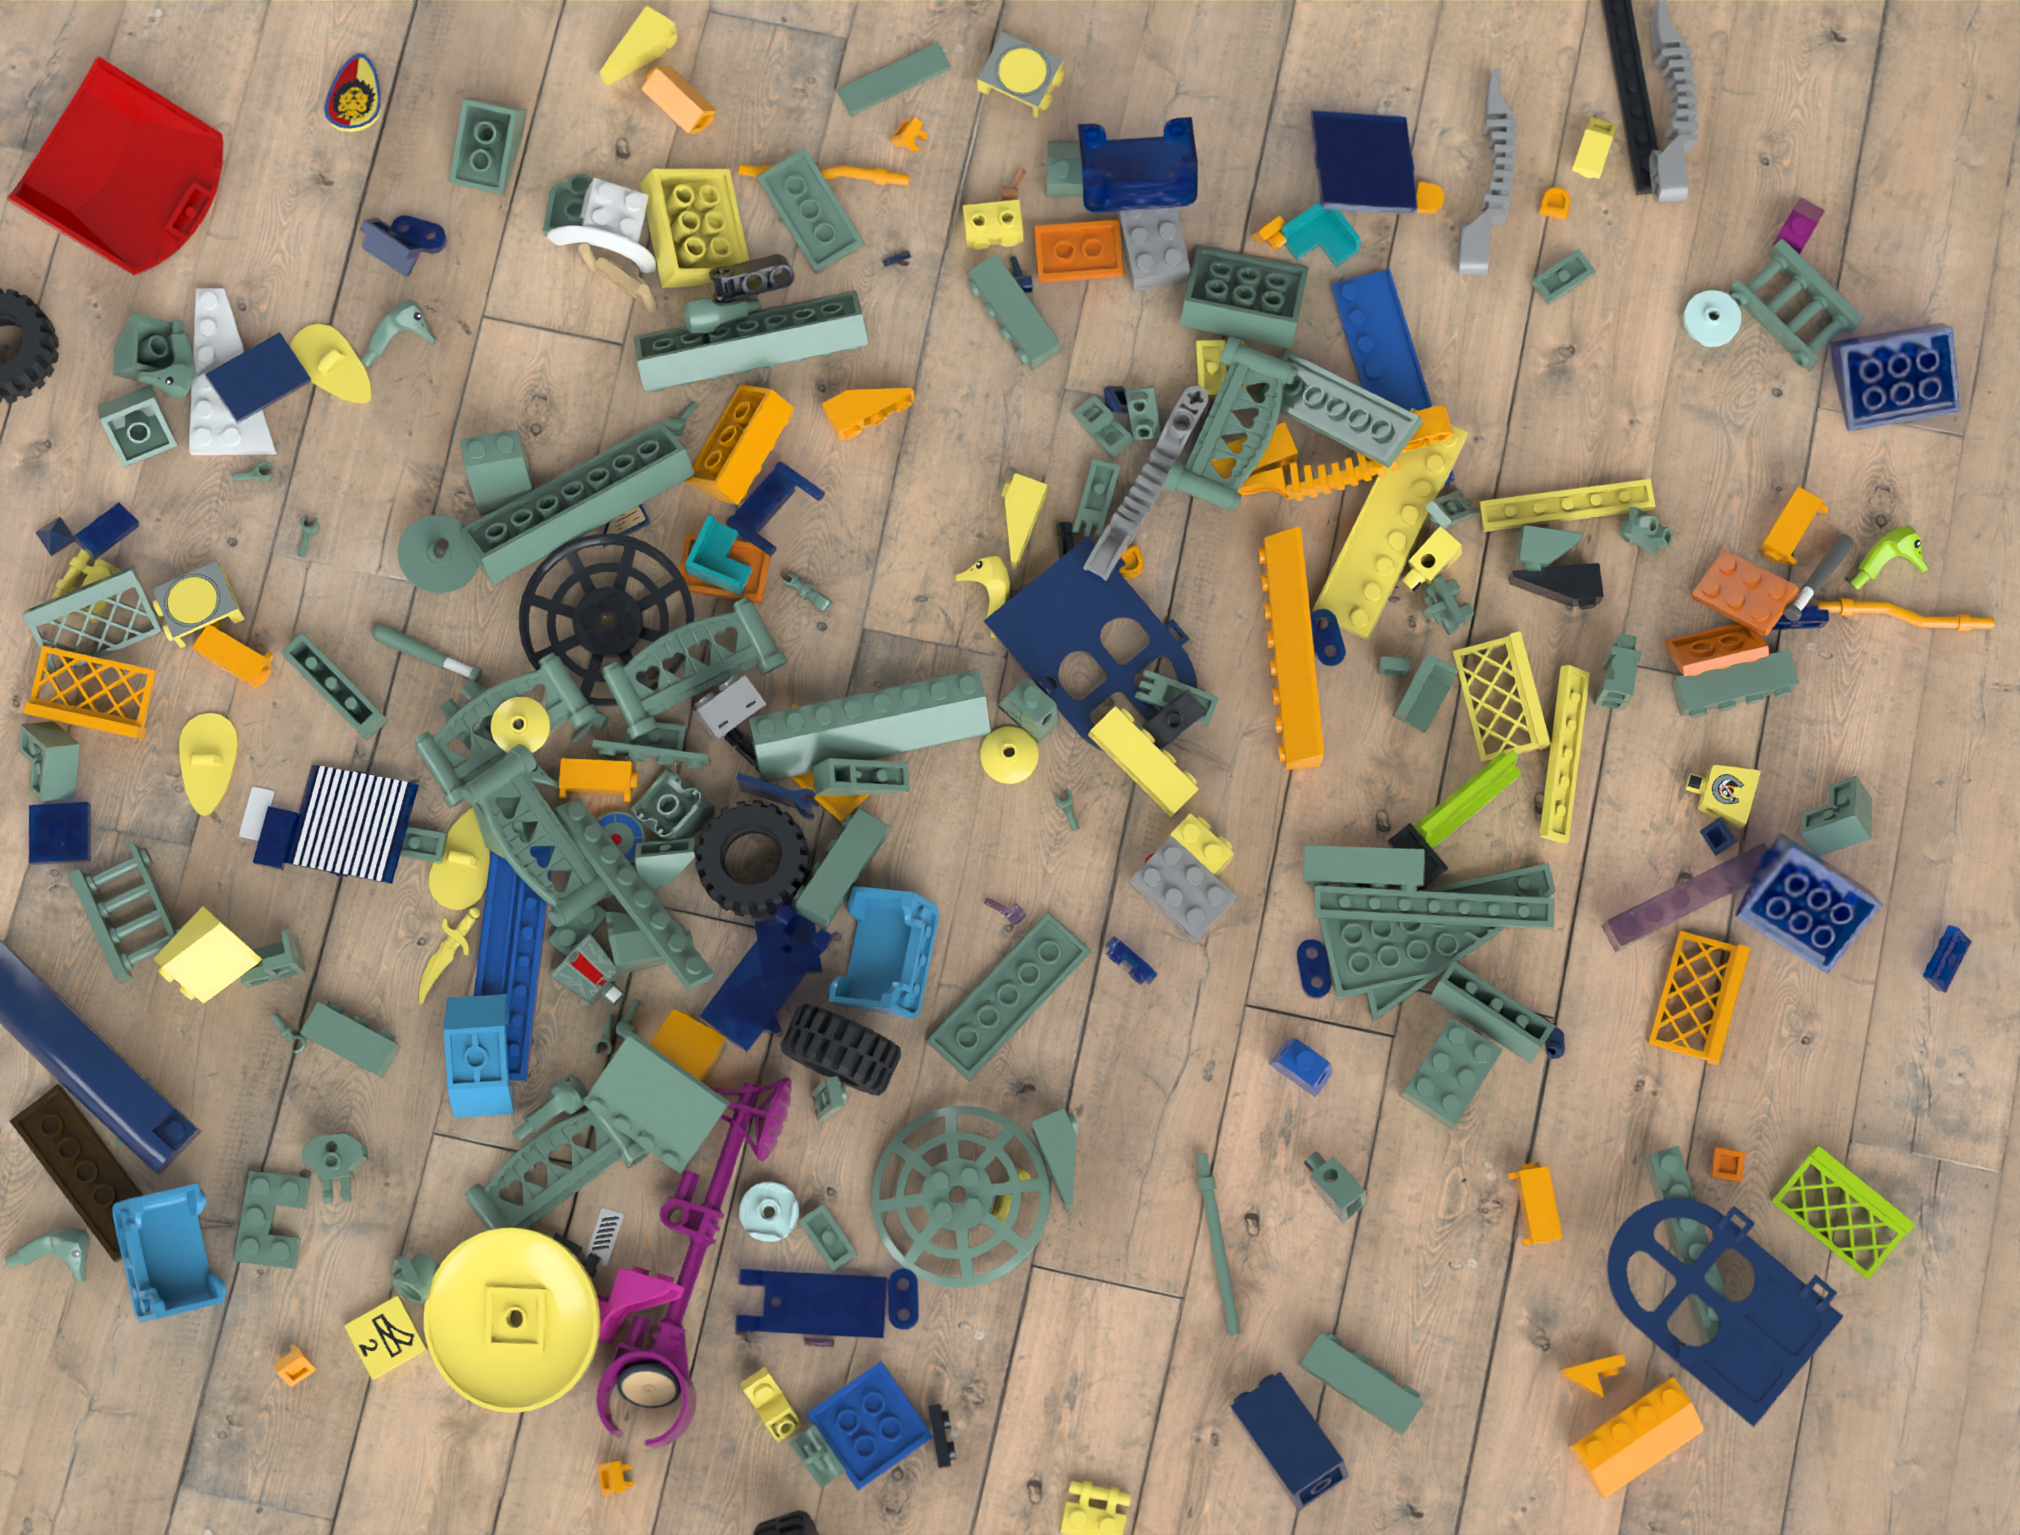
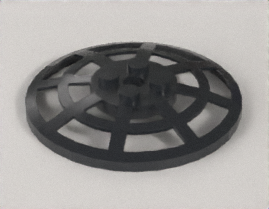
M595 534L581 537L564 544L552 552L530 577L523 592L519 609V632L522 646L535 671L541 667L539 661L554 652L569 670L584 678L580 690L590 705L618 706L615 698L590 697L596 681L606 682L603 677L604 674L599 673L603 659L620 656L624 665H627L634 658L630 650L637 644L639 639L654 642L667 634L669 630V614L664 599L680 590L684 601L686 624L694 622V607L691 593L684 577L675 564L663 552L649 543L620 534ZM598 545L624 546L620 564L598 563L584 567L577 551ZM636 550L647 554L659 562L669 572L673 580L658 588L647 575L633 568L632 564ZM567 558L574 573L559 586L552 600L536 595L535 592L545 575L558 562ZM602 572L617 573L614 587L598 589L594 586L590 575ZM629 576L642 583L651 594L636 602L630 594L625 592ZM577 582H580L586 595L579 601L576 608L561 603L568 590ZM656 604L660 613L659 631L643 627L642 612ZM531 606L548 611L547 632L551 646L537 652L534 651L529 632ZM557 614L573 619L572 623L575 633L560 642L556 631ZM606 615L616 618V625L610 630L600 627V620ZM581 645L592 654L588 668L584 669L574 663L565 652ZM678 653L677 658L668 671L675 675L684 662L685 656ZM642 671L636 674V680L653 691L658 690L659 679L649 686Z

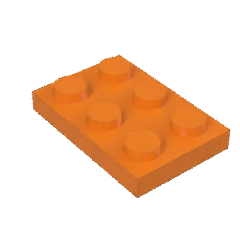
M1119 220L1034 226L1038 283L1124 276Z
M686 533L679 571L684 577L690 593L738 601L748 597L750 602L763 604L772 546L735 541L728 558L750 566L753 569L742 595L739 596L688 574L685 563L698 535Z
M1723 549L1693 590L1691 596L1693 600L1767 637L1782 616L1786 606L1790 605L1799 590L1797 585Z
M1740 623L1664 640L1666 652L1683 676H1697L1704 671L1726 669L1734 664L1755 662L1759 658L1769 656L1768 645L1760 634Z

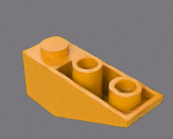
M912 388L846 390L823 402L822 408L828 422L841 441L845 438H855L862 432L861 429L871 424L876 426L887 419V415L895 411L902 412L908 409L912 402L915 401Z

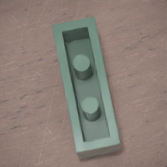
M328 1001L326 1006L317 1002L300 1034L383 1079L401 1048L394 1043L396 1037L382 1029L378 1033L368 1029L370 1023L356 1015L351 1020L342 1015L343 1008Z

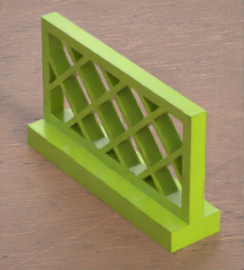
M1514 750L1507 755L1504 752L1500 753L1414 825L1415 829L1432 849L1436 848L1522 776L1523 773L1516 766L1519 756Z
M1815 1145L1808 1154V1157L1771 1200L1773 1204L1867 1280H1869L1902 1238L1916 1225L1817 1145ZM1810 1164L1820 1171L1822 1184L1804 1186L1803 1172ZM1825 1176L1834 1183L1826 1184ZM1799 1179L1800 1186L1792 1187ZM1840 1187L1844 1190L1846 1204L1828 1205L1826 1188ZM1822 1188L1824 1206L1807 1207L1805 1189ZM1800 1190L1802 1208L1790 1209L1780 1200L1788 1191ZM1849 1195L1858 1203H1850ZM1850 1207H1865L1869 1212L1870 1224L1852 1225ZM1846 1208L1848 1225L1831 1227L1829 1209ZM1824 1209L1826 1227L1813 1228L1808 1224L1807 1211ZM1803 1211L1804 1220L1795 1212ZM1873 1215L1881 1220L1882 1223H1874ZM1888 1226L1897 1234L1889 1244L1877 1245L1875 1227ZM1870 1227L1872 1245L1855 1246L1853 1229ZM1849 1229L1851 1247H1836L1832 1243L1831 1231ZM1820 1231H1827V1237H1828V1239H1826V1238H1825L1822 1234H1820L1819 1232H1820ZM1877 1248H1885L1878 1256ZM1873 1249L1874 1262L1867 1270L1857 1264L1855 1250ZM1842 1251H1851L1852 1259Z

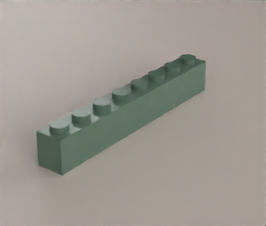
M1679 1146L1651 1153L1644 1157L1657 1201L1671 1198L1696 1201ZM1685 1218L1663 1220L1674 1256L1683 1264L1692 1265L1709 1245L1704 1224ZM1715 1262L1705 1274V1282L1728 1300ZM1690 1294L1687 1297L1703 1345L1711 1341L1718 1333L1719 1319L1717 1314L1696 1295Z

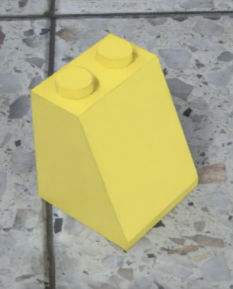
M204 906L199 909L154 958L160 966L157 970L158 973L170 983L174 979L181 984L178 989L192 1001L196 997L203 1004L258 964L262 959Z

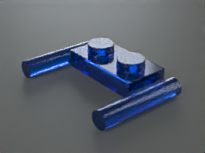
M779 461L775 465L774 470L762 481L735 514L727 519L726 525L737 530L739 535L767 555L772 556L776 552L777 547L758 533L793 495L795 487H799L817 501L823 499L825 491L782 461Z

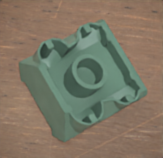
M666 769L630 809V813L662 840L693 838L714 815L715 806L708 802L697 789L690 787L684 782L680 776L673 773L670 769Z

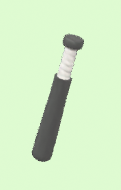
M1842 534L1838 536L1812 575L1803 585L1797 599H1795L1792 605L1786 606L1783 613L1788 620L1798 621L1800 619L1804 606L1811 597L1816 595L1851 550L1854 542L1849 535Z

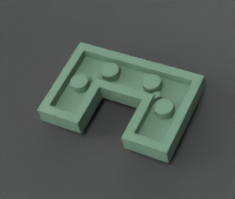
M249 1171L234 1256L235 1262L296 1269L301 1239L271 1234L276 1206L306 1209L311 1179Z

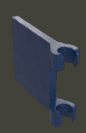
M741 773L737 774L736 779L741 791L795 808L805 819H814L815 816L806 813L805 810H810L812 808L811 805L818 807V803L814 799L802 800L806 795L815 798L816 794L813 790L801 789L793 791Z

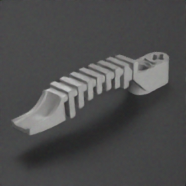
M1658 0L1651 12V36L1654 54L1660 55L1653 62L1654 67L1667 66L1661 71V77L1672 78L1666 83V89L1675 90L1668 97L1669 102L1676 103L1669 108L1670 114H1675L1668 120V126L1671 128L1664 132L1665 139H1671V143L1665 150H1653L1650 155L1649 166L1652 193L1655 202H1684L1688 194L1684 152H1690L1698 141L1697 134H1694L1698 129V121H1694L1698 116L1697 109H1694L1697 104V96H1693L1697 89L1696 84H1692L1695 79V73L1691 71V68L1694 64L1693 59H1689L1692 52L1691 47L1686 44V38L1680 35L1669 21L1666 0Z
M1493 68L1485 104L1486 127L1483 129V136H1491L1488 148H1494L1495 151L1491 154V161H1495V165L1492 167L1494 177L1490 180V190L1487 191V194H1484V202L1481 204V211L1485 212L1471 223L1461 222L1457 274L1487 276L1491 226H1504L1510 205L1515 167L1517 119H1514V110L1504 102L1500 94V68Z
M1191 386L1182 394L1170 414L1155 450L1153 449L1150 453L1148 463H1145L1141 475L1139 474L1136 479L1135 486H1132L1129 495L1125 497L1117 513H1114L1110 525H1107L1087 559L1084 570H1089L1107 581L1117 562L1133 542L1135 534L1139 532L1141 524L1147 518L1148 511L1152 510L1155 500L1157 501L1160 496L1161 489H1164L1171 466L1174 461L1179 463L1183 450L1205 414L1208 394L1202 387ZM1175 424H1183L1187 428L1179 429Z

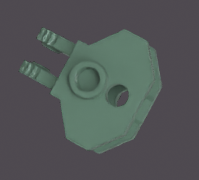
M346 1133L316 1136L301 1150L302 1162L318 1172V1179L322 1180L324 1203H332L334 1198L332 1181L341 1180V1196L343 1201H351V1179H354V1172L368 1160L367 1147ZM337 1145L336 1151L332 1152V1148Z

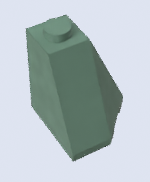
M612 911L605 913L607 924L610 923L611 928L607 930L614 962L622 975L666 964L629 914ZM676 923L694 946L691 931H685L682 923Z

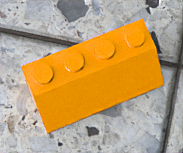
M740 384L692 464L695 475L686 479L685 482L722 502L739 505L740 501L747 495L748 488L754 477L761 471L762 464L768 453L775 447L776 440L781 431L789 423L790 416L795 408L772 389Z
M1670 1377L1572 1443L1568 1448L1602 1498L1605 1499L1698 1435L1704 1428L1692 1402L1676 1379Z

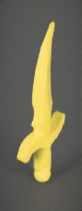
M471 908L469 915H465L455 930L450 928L448 919L443 920L442 928L449 936L440 943L439 950L433 954L425 968L419 987V1005L424 1003L435 980L454 959L455 951L460 944L463 947L464 955L467 957L470 955V944L465 936L476 922L475 919L480 916L478 908Z

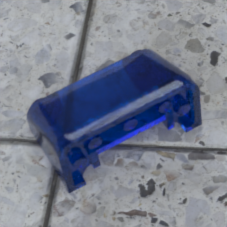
M1192 117L1169 120L1164 125L1163 136L1115 140H1107L1106 131L1099 124H1077L1083 204L1088 211L1100 213L1189 206L1197 200L1198 159Z

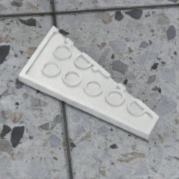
M224 288L196 289L193 347L195 376L191 393L189 452L191 455L277 454L263 410L236 424L205 377L206 373L245 352L229 297Z

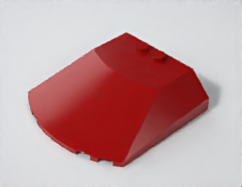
M97 56L79 89L22 179L8 195L7 201L122 270L136 276L156 267L176 253L190 239L204 220L216 195L223 167V134L100 56Z

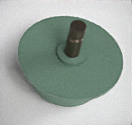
M431 515L420 518L407 527L398 545L399 565L407 579L416 587L436 594L454 592L467 585L474 577L479 564L459 531L466 526L448 516Z

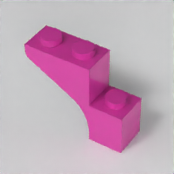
M632 1266L631 1271L619 1268L610 1297L597 1294L600 1310L598 1340L612 1344L618 1328L628 1316L648 1308L678 1300L683 1294L684 1287L674 1284V1277L657 1272L656 1278L649 1276L650 1271L644 1268Z

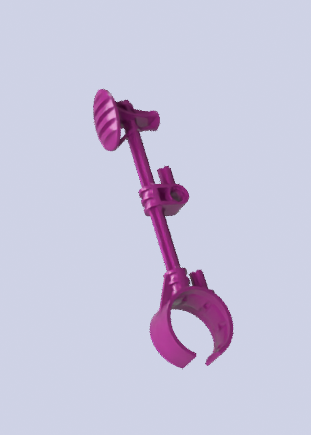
M784 1077L764 1087L744 1082L741 1090L710 1087L716 1093L738 1095L740 1097L738 1102H730L727 1106V1109L734 1111L733 1118L731 1119L724 1114L720 1117L730 1123L704 1202L701 1205L691 1203L701 1175L683 1170L675 1197H668L667 1202L660 1209V1219L664 1226L675 1233L690 1238V1244L676 1285L684 1287V1291L678 1300L670 1302L665 1317L657 1321L656 1325L659 1326L657 1333H653L652 1338L655 1341L653 1346L648 1347L647 1351L642 1350L651 1320L634 1315L625 1344L618 1342L612 1363L600 1379L596 1396L599 1417L605 1428L613 1436L620 1438L623 1434L612 1419L610 1411L612 1391L619 1375L625 1369L642 1363H658L670 1369L678 1378L682 1390V1406L677 1420L663 1435L647 1439L645 1446L654 1449L672 1443L686 1431L694 1417L696 1392L689 1374L686 1330L682 1326V1321L706 1250L710 1245L715 1244L714 1234L720 1231V1227L717 1225L719 1219H724L725 1216L721 1211V1206L744 1138H746L758 1160L765 1161L778 1142L777 1137L783 1131L784 1126L782 1123L786 1121L788 1116L786 1109L790 1106V1093L792 1091V1081L789 1077ZM775 1088L758 1109L755 1108L759 1094ZM773 1098L769 1111L763 1110ZM751 1117H755L756 1145L747 1133ZM759 1119L765 1121V1124H764V1127H763V1131H762V1134H761V1139H760V1121H759ZM677 1209H683V1219L678 1223H672V1213Z

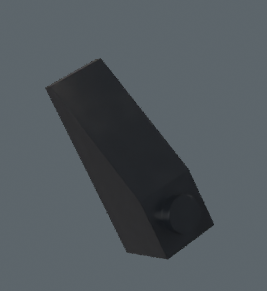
M1599 563L1541 568V571L1517 570L1512 571L1509 577V585L1570 607L1579 606V609L1582 610L1595 608L1604 597Z

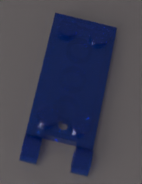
M785 902L780 907L772 921L699 1015V1019L746 1054L834 938L831 933L821 928L806 948L786 934L784 930L798 912L788 902ZM785 946H790L792 951L790 953H785L783 951V948Z
M739 1269L738 1285L765 1287L763 1316L736 1315L735 1331L884 1339L887 1277ZM774 1298L781 1300L779 1306H773L772 1300Z

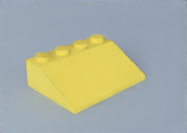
M652 169L640 183L641 191L643 194L649 195L646 215L662 288H688L713 283L709 276V272L712 269L749 261L730 169Z

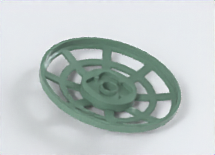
M950 1106L933 1110L905 1126L891 1140L882 1154L875 1171L872 1186V1211L875 1226L883 1244L892 1257L903 1268L918 1278L951 1288H972L989 1284L1019 1267L1033 1252L1041 1239L1048 1222L1051 1206V1184L1048 1170L1039 1149L1032 1139L1017 1124L1003 1115L985 1108L973 1106ZM968 1114L984 1117L997 1122L1005 1128L991 1141L976 1133L958 1132L957 1115ZM945 1116V1134L929 1139L915 1151H912L901 1142L920 1125L935 1118ZM1014 1135L1029 1152L1036 1167L1038 1179L1020 1181L1014 1163L1003 1150L1004 1146ZM959 1141L974 1142L984 1146L986 1149L973 1162L960 1158ZM946 1143L948 1160L939 1163L933 1168L921 1158L932 1148ZM896 1152L906 1161L898 1178L896 1197L880 1200L882 1175L892 1153ZM996 1156L1004 1165L1010 1182L993 1184L990 1175L985 1170ZM914 1167L926 1177L922 1193L905 1196L907 1180ZM956 1187H963L966 1191V1198L962 1203L955 1204L951 1200V1192ZM1040 1191L1037 1219L1029 1237L1025 1240L1012 1230L1020 1211L1021 1193ZM1012 1194L1010 1210L1003 1223L991 1214L995 1203V1196ZM923 1206L926 1214L931 1219L921 1233L912 1224L907 1208ZM898 1210L903 1227L915 1241L906 1256L896 1248L890 1239L883 1223L882 1212ZM984 1223L995 1232L984 1243L970 1248L968 1231ZM941 1227L956 1233L958 1250L942 1248L932 1244L930 1241ZM1003 1239L1018 1250L1012 1258L998 1268L975 1276L972 1257L990 1251ZM924 1250L943 1258L959 1259L962 1278L935 1275L919 1268L915 1263Z

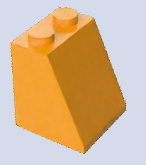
M673 1008L649 1045L704 1083L722 1052L725 1036L721 1035L717 1029L710 1026L707 1027L696 1021L690 1014L681 1013Z

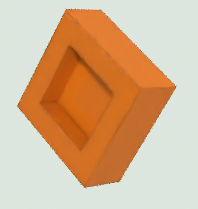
M1718 1147L1713 1148L1710 1178L1741 1183L1746 1152Z

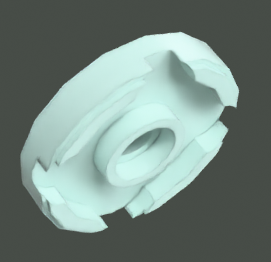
M1706 290L1696 294L1688 302L1683 314V325L1688 336L1706 347H1719L1728 343L1737 334L1741 324V311L1736 301L1728 294L1718 290ZM1713 313L1718 319L1711 320L1708 314Z
M775 1181L760 1182L743 1195L739 1205V1219L744 1230L753 1238L763 1242H776L787 1237L796 1227L799 1219V1204L795 1195L785 1185ZM767 1207L775 1209V1214L770 1218L764 1215V1210Z

